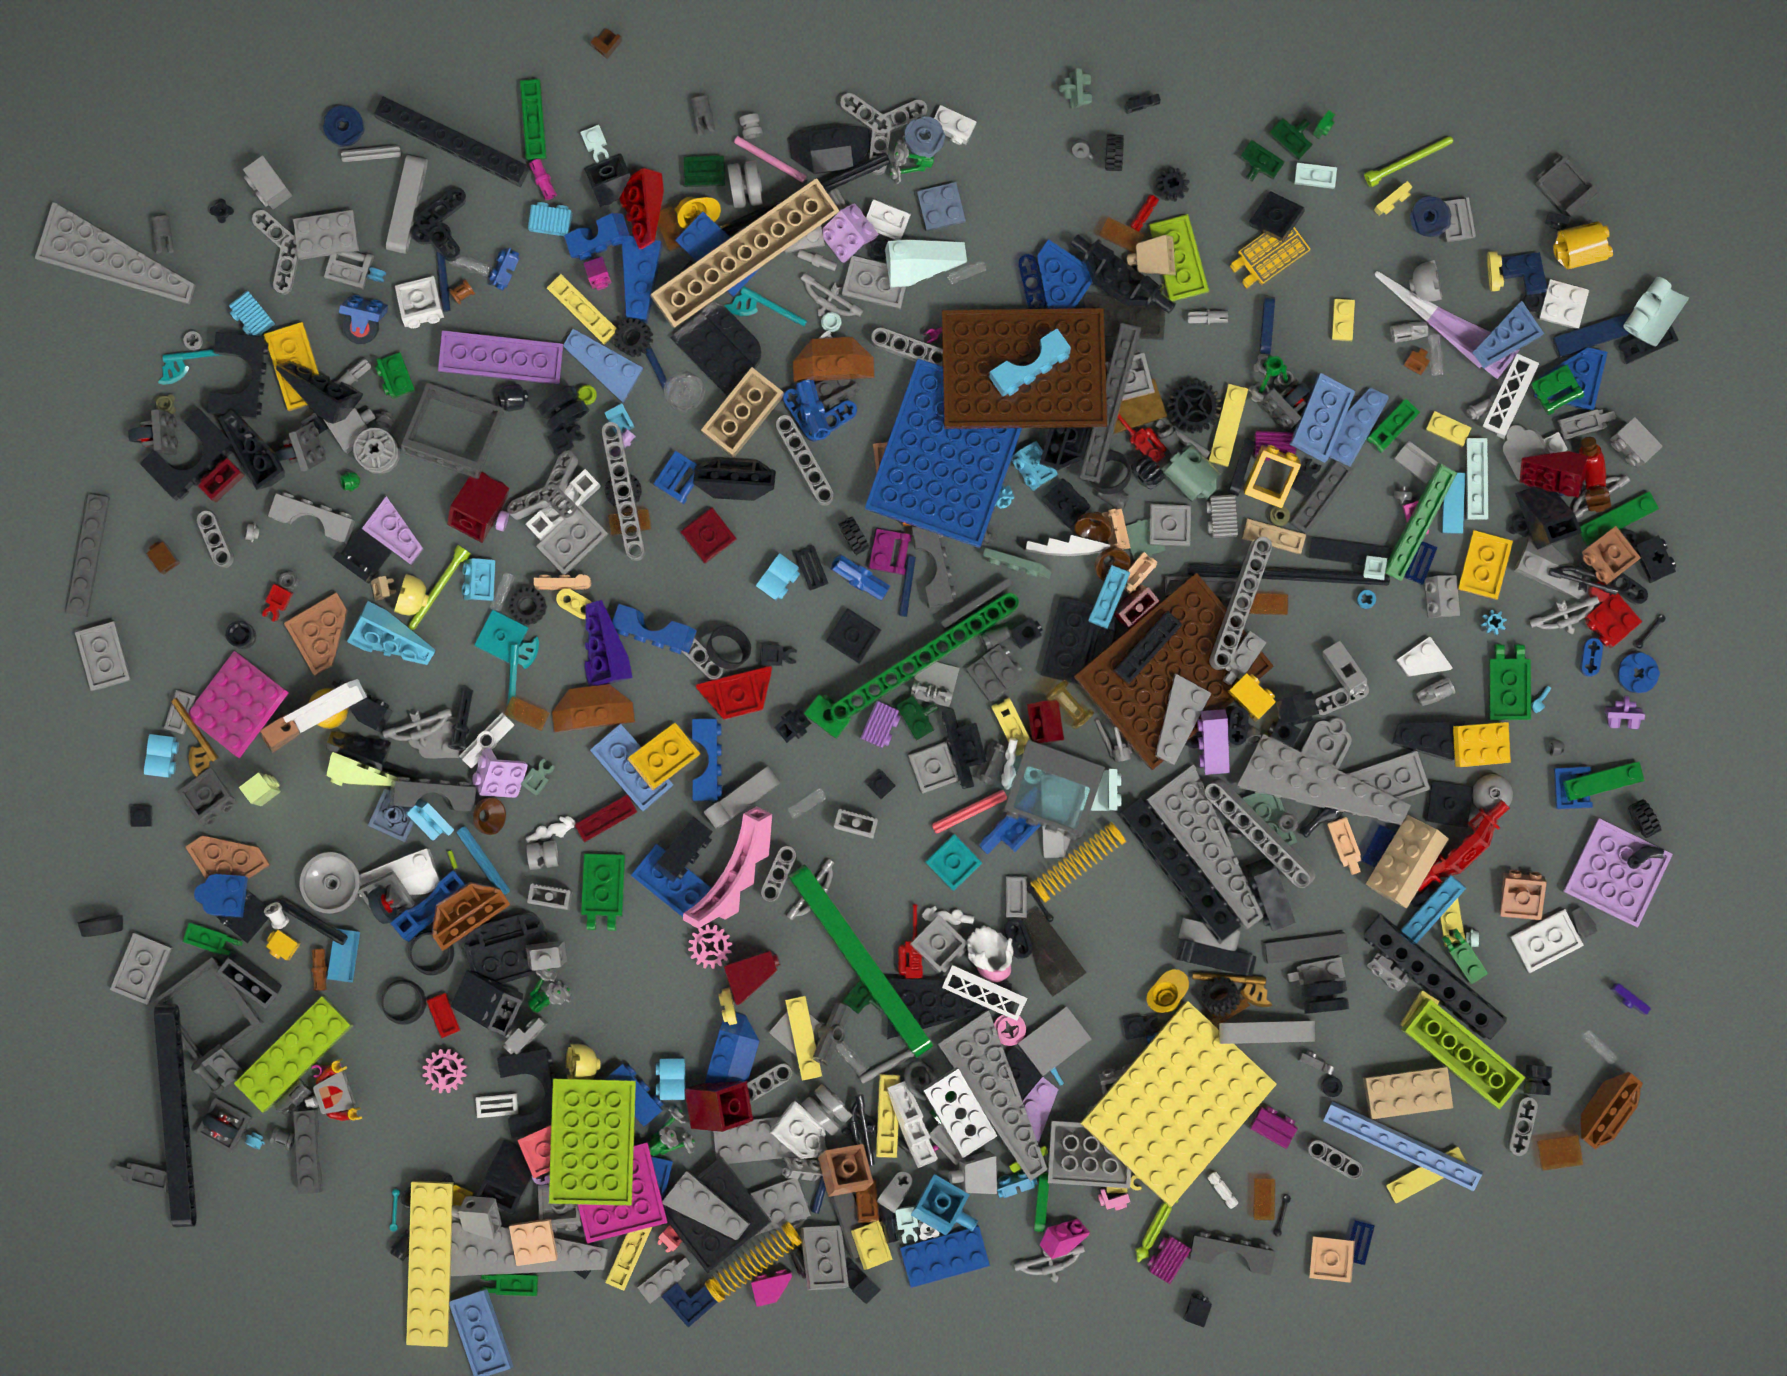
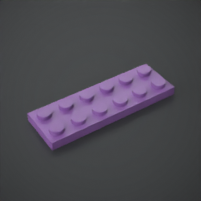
M442 331L438 372L559 385L563 344Z

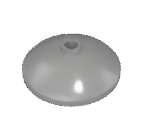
M334 852L319 854L313 857L302 870L300 876L302 897L316 911L328 914L341 912L355 901L359 893L360 875L358 869L348 857ZM333 880L337 882L335 887L331 886Z

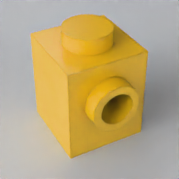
M277 930L269 935L267 939L269 943L266 947L270 949L269 953L275 958L279 959L282 957L285 960H290L301 943L282 930Z

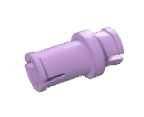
M627 428L622 433L624 447L630 446L632 444L631 441L636 437ZM618 447L613 448L610 455L613 457L619 456L621 449Z

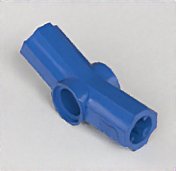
M804 380L796 384L801 402V416L803 421L808 423L813 438L822 440L830 435L824 406L818 398L814 380Z
M840 554L831 564V570L848 580L849 584L861 591H866L882 601L890 588V585L873 576L872 572L858 564H854L851 560Z

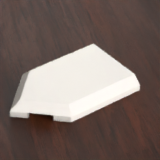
M796 1101L789 1105L771 1129L770 1133L799 1159L819 1157L827 1150L825 1145V1129Z

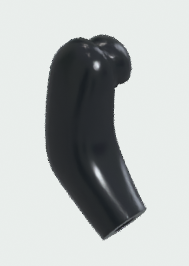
M1652 846L1641 847L1628 858L1627 864L1630 868L1637 869L1647 859H1663L1664 849Z

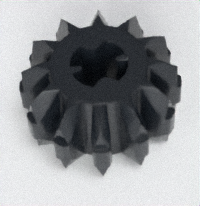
M1169 167L1168 174L1165 171H1161L1162 177H1157L1156 179L1160 184L1156 185L1155 188L1156 190H1162L1159 193L1160 197L1165 194L1167 195L1165 201H1169L1170 197H1172L1173 201L1177 202V195L1183 199L1185 196L1183 192L1189 191V188L1185 185H1188L1190 181L1184 179L1186 177L1185 172L1179 175V168L1173 173L1172 168ZM1172 181L1176 182L1174 188L1169 187Z
M1144 454L1131 465L1132 473L1144 487L1150 490L1157 487L1165 478L1160 466L1148 455Z

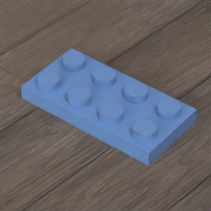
M1322 373L1318 374L1290 445L1324 463L1328 461L1355 391Z
M620 724L590 751L644 812L674 785L668 779L655 790L649 787L628 761L629 756L639 750L641 746Z
M484 1289L450 1301L449 1305L473 1375L490 1376L513 1368L514 1366L488 1290Z

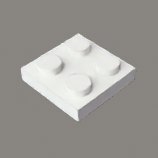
M1550 279L1539 319L1578 330L1589 290Z

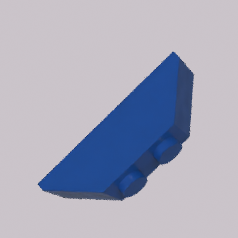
M736 1013L737 1024L729 1025L728 1022L722 1021L705 1083L748 1081L760 1041L746 1015Z

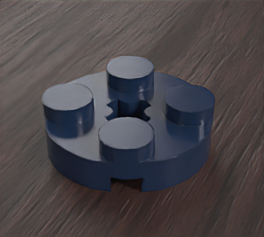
M336 106L326 114L323 130L333 144L339 147L351 146L364 134V121L356 109ZM342 121L349 123L348 129L345 131L343 129L339 130L341 127L340 122Z
M1432 196L1421 198L1416 202L1413 212L1411 211L1410 222L1413 229L1426 237H1437L1443 234L1451 225L1450 208L1440 198ZM1429 212L1435 214V218L1432 222L1430 220H1426V217L1429 216Z

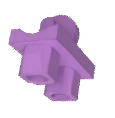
M1624 695L1622 701H1615V707H1605V714L1610 728H1620L1621 719H1627L1628 728L1639 729L1641 720H1645V713L1642 712V708H1636V702H1629V696Z

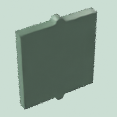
M1150 519L1138 520L1137 523L1126 526L1133 560H1137L1143 552L1151 557L1153 554L1166 551L1165 546L1149 545Z

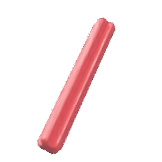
M1000 790L933 823L932 827L935 833H940L1005 801L1007 795L1004 790Z

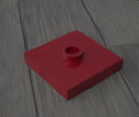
M713 507L680 531L705 564L737 540Z

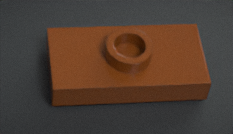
M873 1180V1184L867 1190L856 1192L858 1223L879 1221L876 1180Z

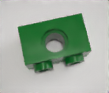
M818 695L804 715L837 740L851 722V719L849 718L842 723H837L833 720L826 721L823 718V714L825 711L831 710L834 701L827 695L823 697ZM836 708L834 713L838 717H843L845 710L843 708Z

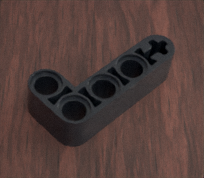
M1179 939L1175 960L1252 977L1257 958L1256 956Z

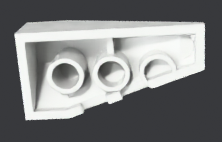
M427 848L360 875V886L394 871L409 895L432 892L436 889L437 883L441 881L430 849Z

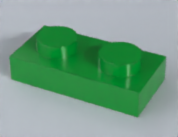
M1327 111L1317 125L1313 136L1318 139L1322 135L1327 136L1335 123L1333 121L1335 116L1333 112Z

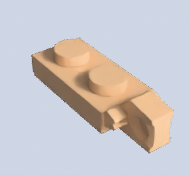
M1347 817L1328 823L1327 827L1343 866L1348 865L1352 875L1361 872L1357 863L1361 861V854Z

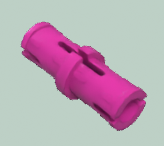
M541 159L530 162L529 166L535 175V182L541 188L545 200H551L556 197L557 194L550 181L551 177L546 173Z

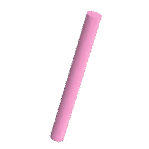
M737 136L735 139V144L802 183L806 180L807 176L741 137Z

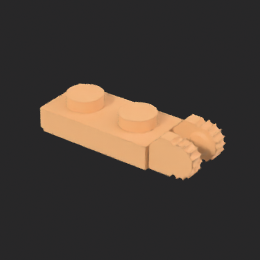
M579 574L576 578H571L570 575H560L559 578H551L550 575H539V578H534L536 590H586L590 588L592 583L591 578L583 574Z

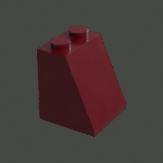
M481 472L479 479L469 476L450 506L447 525L483 543L508 498L510 488L503 482L490 478L484 472Z
M769 951L724 966L736 1006L743 1004L778 971L777 966L781 964L777 954Z
M747 1081L703 1083L684 1089L691 1129L724 1132L753 1121Z

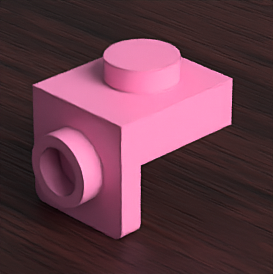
M1101 1188V1194H1098L1101 1206L1105 1205L1107 1210L1114 1207L1115 1210L1127 1207L1126 1203L1130 1202L1127 1193L1108 1199L1105 1189Z

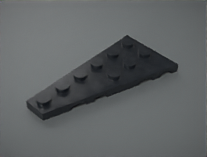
M889 979V983L922 1029L991 1010L942 988L945 980ZM949 981L948 986L957 989L962 987L963 983L962 981ZM964 981V982H965V985L971 983V982H969V981ZM994 983L1012 991V983ZM973 984L967 987L969 995L972 997L982 994L978 985ZM965 988L959 990L966 994ZM982 988L984 993L989 992V990ZM993 992L985 995L988 1004L996 1005L1001 1003L998 994ZM1001 996L1003 1001L1008 1000L1007 998ZM984 997L977 998L985 1002ZM889 1019L887 1040L900 1036Z

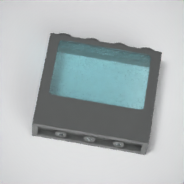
M1028 740L1025 744L1024 753L1003 812H1006V816L1018 819L1020 817L1026 819L1027 824L1033 826L1040 824L1046 826L1045 830L1056 833L1060 831L1065 833V837L1076 840V837L1080 838L1083 835L1105 767Z

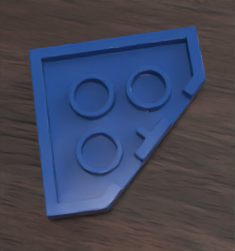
M1048 239L1037 255L1047 309H1075L1093 283L1086 264Z
M1588 347L1539 376L1538 380L1568 365L1575 380L1583 390L1584 397L1581 399L1576 398L1565 405L1593 411L1608 352ZM1568 387L1547 399L1554 402L1573 390L1571 387Z

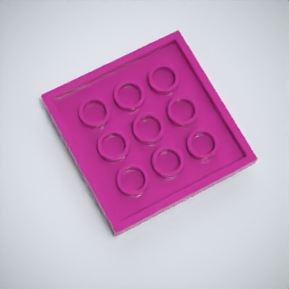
M234 651L191 707L188 714L196 725L232 754L240 758L289 692Z
M648 1142L634 1146L632 1205L578 1204L587 1243L668 1223Z

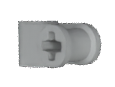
M906 1172L897 1173L890 1184L884 1189L877 1202L895 1213L912 1184L911 1176Z

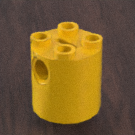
M1597 221L1558 231L1553 245L1556 259L1567 270L1608 260V257L1613 256L1612 247L1608 245L1609 229L1607 225L1602 226Z

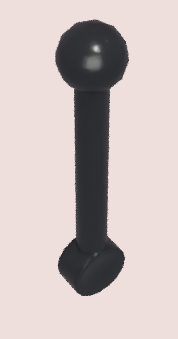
M1659 615L1656 623L1645 636L1636 642L1638 649L1643 647V643L1657 626L1665 622L1666 618L1664 615Z
M1029 885L1027 892L1032 894L1046 915V921L1052 922L1054 920L1053 915L1048 913L1034 892L1035 888Z
M1289 1195L1283 1196L1284 1203L1277 1229L1274 1230L1276 1237L1282 1234L1281 1227L1287 1204L1291 1201Z

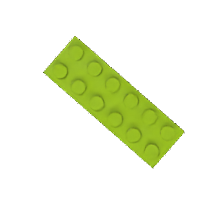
M322 996L234 1084L262 1113L267 1112L354 1024L326 996Z
M1426 998L1400 1029L1497 1109H1501L1525 1079L1521 1073L1431 999Z

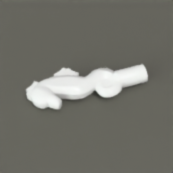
M1010 738L1008 749L1005 752L1007 762L1004 765V773L1001 775V783L1006 790L1012 787V781L1016 776L1013 764L1016 761L1015 751L1018 740L1015 738Z
M560 816L559 820L563 823L551 824L548 829L543 825L539 826L536 829V833L526 837L528 844H532L538 840L546 841L553 834L560 838L564 837L568 830L574 828L576 822L569 816Z
M934 906L926 908L924 913H922L925 921L928 920L930 922L937 915H940L945 921L953 925H958L961 922L973 924L974 916L964 915L958 909L953 910L950 914L947 911L935 912L937 908Z

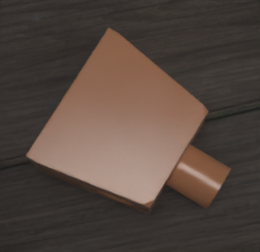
M283 717L260 731L262 739L272 753L300 735L295 721L286 723ZM289 727L290 730L285 732L282 728Z

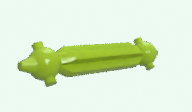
M1165 1202L1161 1204L1142 1240V1247L1135 1249L1137 1262L1150 1256L1148 1249L1153 1246L1172 1210V1207H1169Z

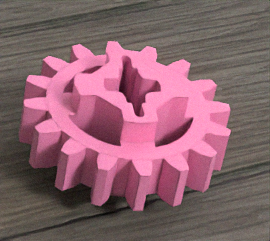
M706 925V930H703L701 927L698 928L700 933H692L695 939L689 940L693 947L689 948L688 951L694 952L691 959L697 958V965L703 962V968H707L708 964H710L711 968L715 969V963L722 966L721 960L728 961L729 959L726 954L732 953L728 946L733 944L727 942L730 935L724 936V929L717 931V925L713 929H710L709 925ZM715 933L712 938L706 939L703 937L704 934ZM721 939L724 943V951L719 949V941ZM703 941L708 943H712L713 941L715 943L714 948H716L715 950H717L718 953L712 950L707 952V946ZM697 942L702 946L700 955L697 951ZM709 955L718 957V959L712 961L705 960Z
M443 1049L439 1050V1055L435 1052L431 1053L433 1059L426 1058L429 1064L423 1066V1069L427 1070L423 1077L429 1078L426 1084L432 1083V1090L438 1087L439 1093H443L444 1089H446L447 1093H451V1087L458 1090L457 1084H464L461 1078L467 1076L463 1072L467 1065L461 1064L465 1059H458V1052L451 1055V1049H448L446 1054H444ZM444 1057L441 1064L433 1065L438 1059ZM452 1060L457 1064L458 1069L453 1067L451 1064ZM447 1066V1070L454 1073L446 1074L444 1077L443 1072L436 1069ZM432 1073H435L437 1075V1077L439 1078L438 1082L435 1081V1079L432 1076ZM457 1077L453 1083L447 1085L448 1079Z

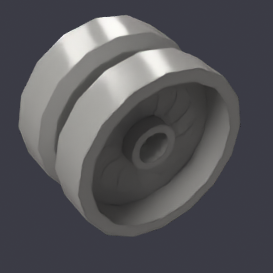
M756 160L745 162V175L741 174V168L738 163L728 164L735 209L745 207V194H749L752 206L762 205V185L760 173L757 172Z
M821 1084L815 1090V1095L821 1102L818 1103L813 1097H808L801 1104L829 1134L833 1135L840 1129L839 1124L833 1117L836 1116L841 1122L846 1123L853 1115L833 1091L831 1092Z

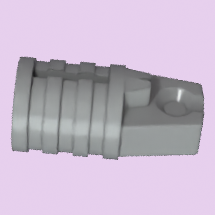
M1426 322L1390 326L1392 342L1395 344L1428 336V325Z
M1446 677L1418 692L1417 698L1420 704L1425 706L1445 699V697H1449L1456 692L1449 677Z

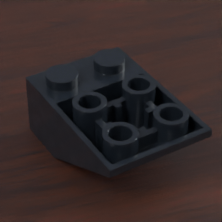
M1532 487L1515 493L1537 550L1582 533L1575 513L1557 492Z
M340 680L339 683L335 681L332 682L335 688H338L346 683L342 680ZM365 693L367 697L350 706L349 709L357 721L382 733L393 711L389 710L390 705L377 698L374 702L370 700L372 696Z
M466 970L450 1007L483 1027L506 1036L523 1001V993Z
M506 1140L503 1141L476 1197L495 1198L497 1207L511 1214L516 1213L532 1178L531 1171L519 1146Z

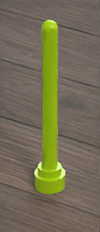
M1448 136L1379 171L1370 170L1364 173L1367 184L1371 188L1378 185L1381 178L1452 144L1453 138Z
M457 545L455 548L454 558L430 592L426 607L422 606L409 623L408 627L410 630L416 629L460 562H464L471 555L463 547Z

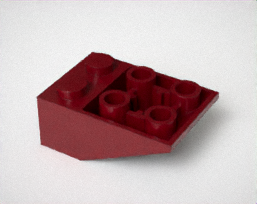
M1564 451L1523 457L1521 460L1519 482L1527 486L1543 488L1546 491L1562 493L1568 497L1579 498L1586 477L1588 456Z

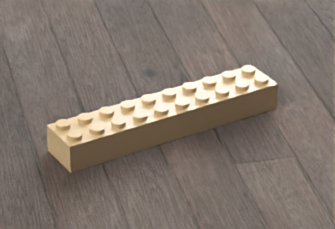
M816 178L657 289L650 296L670 325L675 328L840 211Z

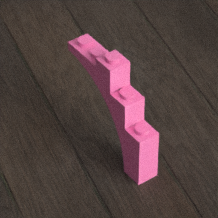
M756 806L743 814L739 838L724 872L705 897L683 913L684 921L696 928H700L718 917L727 919L739 912L740 891L754 884L755 863L769 856L771 813Z

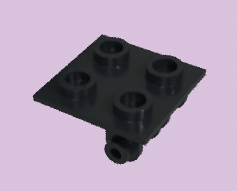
M247 889L243 918L217 916L220 923L230 928L247 944L269 919L264 913V909L267 906Z

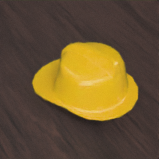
M686 197L675 207V212L677 213L680 227L686 229L702 212L716 222L720 216L721 207L719 202L711 197Z
M1176 969L1165 972L1147 993L1146 1000L1148 1006L1152 1010L1161 1013L1175 1010L1189 988L1187 975Z

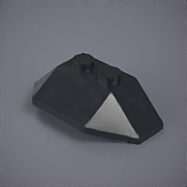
M845 126L808 131L789 138L791 159L813 174L849 170L855 167L871 148L868 128Z
M1093 427L1050 428L1039 465L1060 470L1083 460Z
M717 457L706 461L702 465L695 466L693 484L715 499L755 501L774 489L776 471L758 460Z

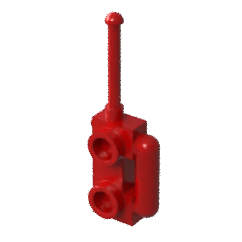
M1118 414V419L1130 432L1129 434L1132 437L1129 438V442L1136 446V450H1139L1143 455H1148L1156 463L1166 456L1164 452L1167 448L1150 427L1145 430L1141 428L1136 432ZM1148 437L1157 447L1156 449L1147 440Z
M917 904L912 905V941L917 937ZM905 941V945L898 947V972L900 975H905V978H922V956L910 945L912 941ZM906 953H909V967H906Z

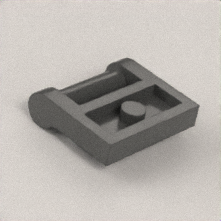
M220 1044L191 1066V1070L195 1074H199L208 1083L215 1095L221 1094L226 1086L245 1073L243 1068ZM209 1064L221 1079L216 1081L206 1071L205 1066Z

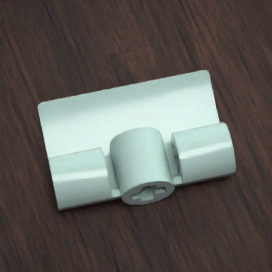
M1656 277L1646 293L1642 295L1635 305L1633 312L1623 327L1637 338L1657 346L1689 297L1673 291L1671 284L1666 279Z

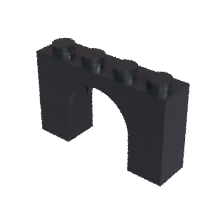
M216 332L214 353L240 357L247 361L252 369V380L249 386L238 394L209 392L208 414L224 416L234 409L242 418L257 419V416L261 415L262 403H259L260 395L264 394L265 383H261L262 375H266L267 363H263L264 355H268L269 343H266L265 337Z
M199 408L184 421L199 437L203 445L202 458L196 466L188 470L174 469L154 450L140 463L176 501L185 498L189 493L188 490L193 485L197 486L201 483L203 475L208 471H213L220 459L228 457L233 452V445L229 438Z
M541 1049L497 1058L500 1078L529 1074L536 1077L542 1083L545 1091L544 1102L536 1112L508 1118L511 1139L528 1136L550 1126L552 1119L553 1079H556V1074L551 1072L550 1066L553 1064L552 1053L548 1052L547 1049Z

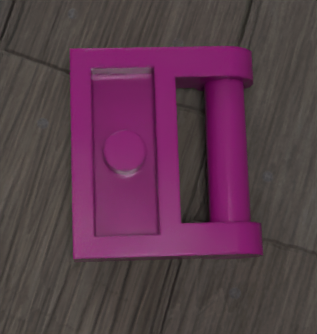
M876 529L869 569L905 575L906 569H904L912 535ZM895 539L901 540L897 564L896 567H893L890 564Z

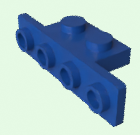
M1034 787L1024 795L1022 801L1015 805L1014 808L1033 814L1030 810L1041 799L1040 791ZM1006 816L997 823L996 828L982 839V843L979 846L986 854H989L1002 840L1016 852L1041 825L1033 826L1027 824L1026 819L1020 817L1013 819Z

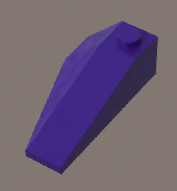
M599 600L586 604L588 642H585V649L588 650V661H585V671L588 686L606 685L633 678L629 657L603 601Z

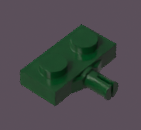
M1282 118L1269 132V135L1298 161L1313 145L1302 133L1310 125L1306 119H1303L1296 127Z
M1253 140L1250 141L1240 156L1242 160L1249 163L1252 167L1246 176L1247 179L1250 178L1249 181L1253 182L1258 173H1263L1274 180L1285 161Z
M915 695L896 705L917 741L935 730L929 720V714L938 710V706L934 707L936 703L933 702L924 708L919 704Z
M861 980L843 1000L857 1014L870 1003L879 1011L881 1010Z

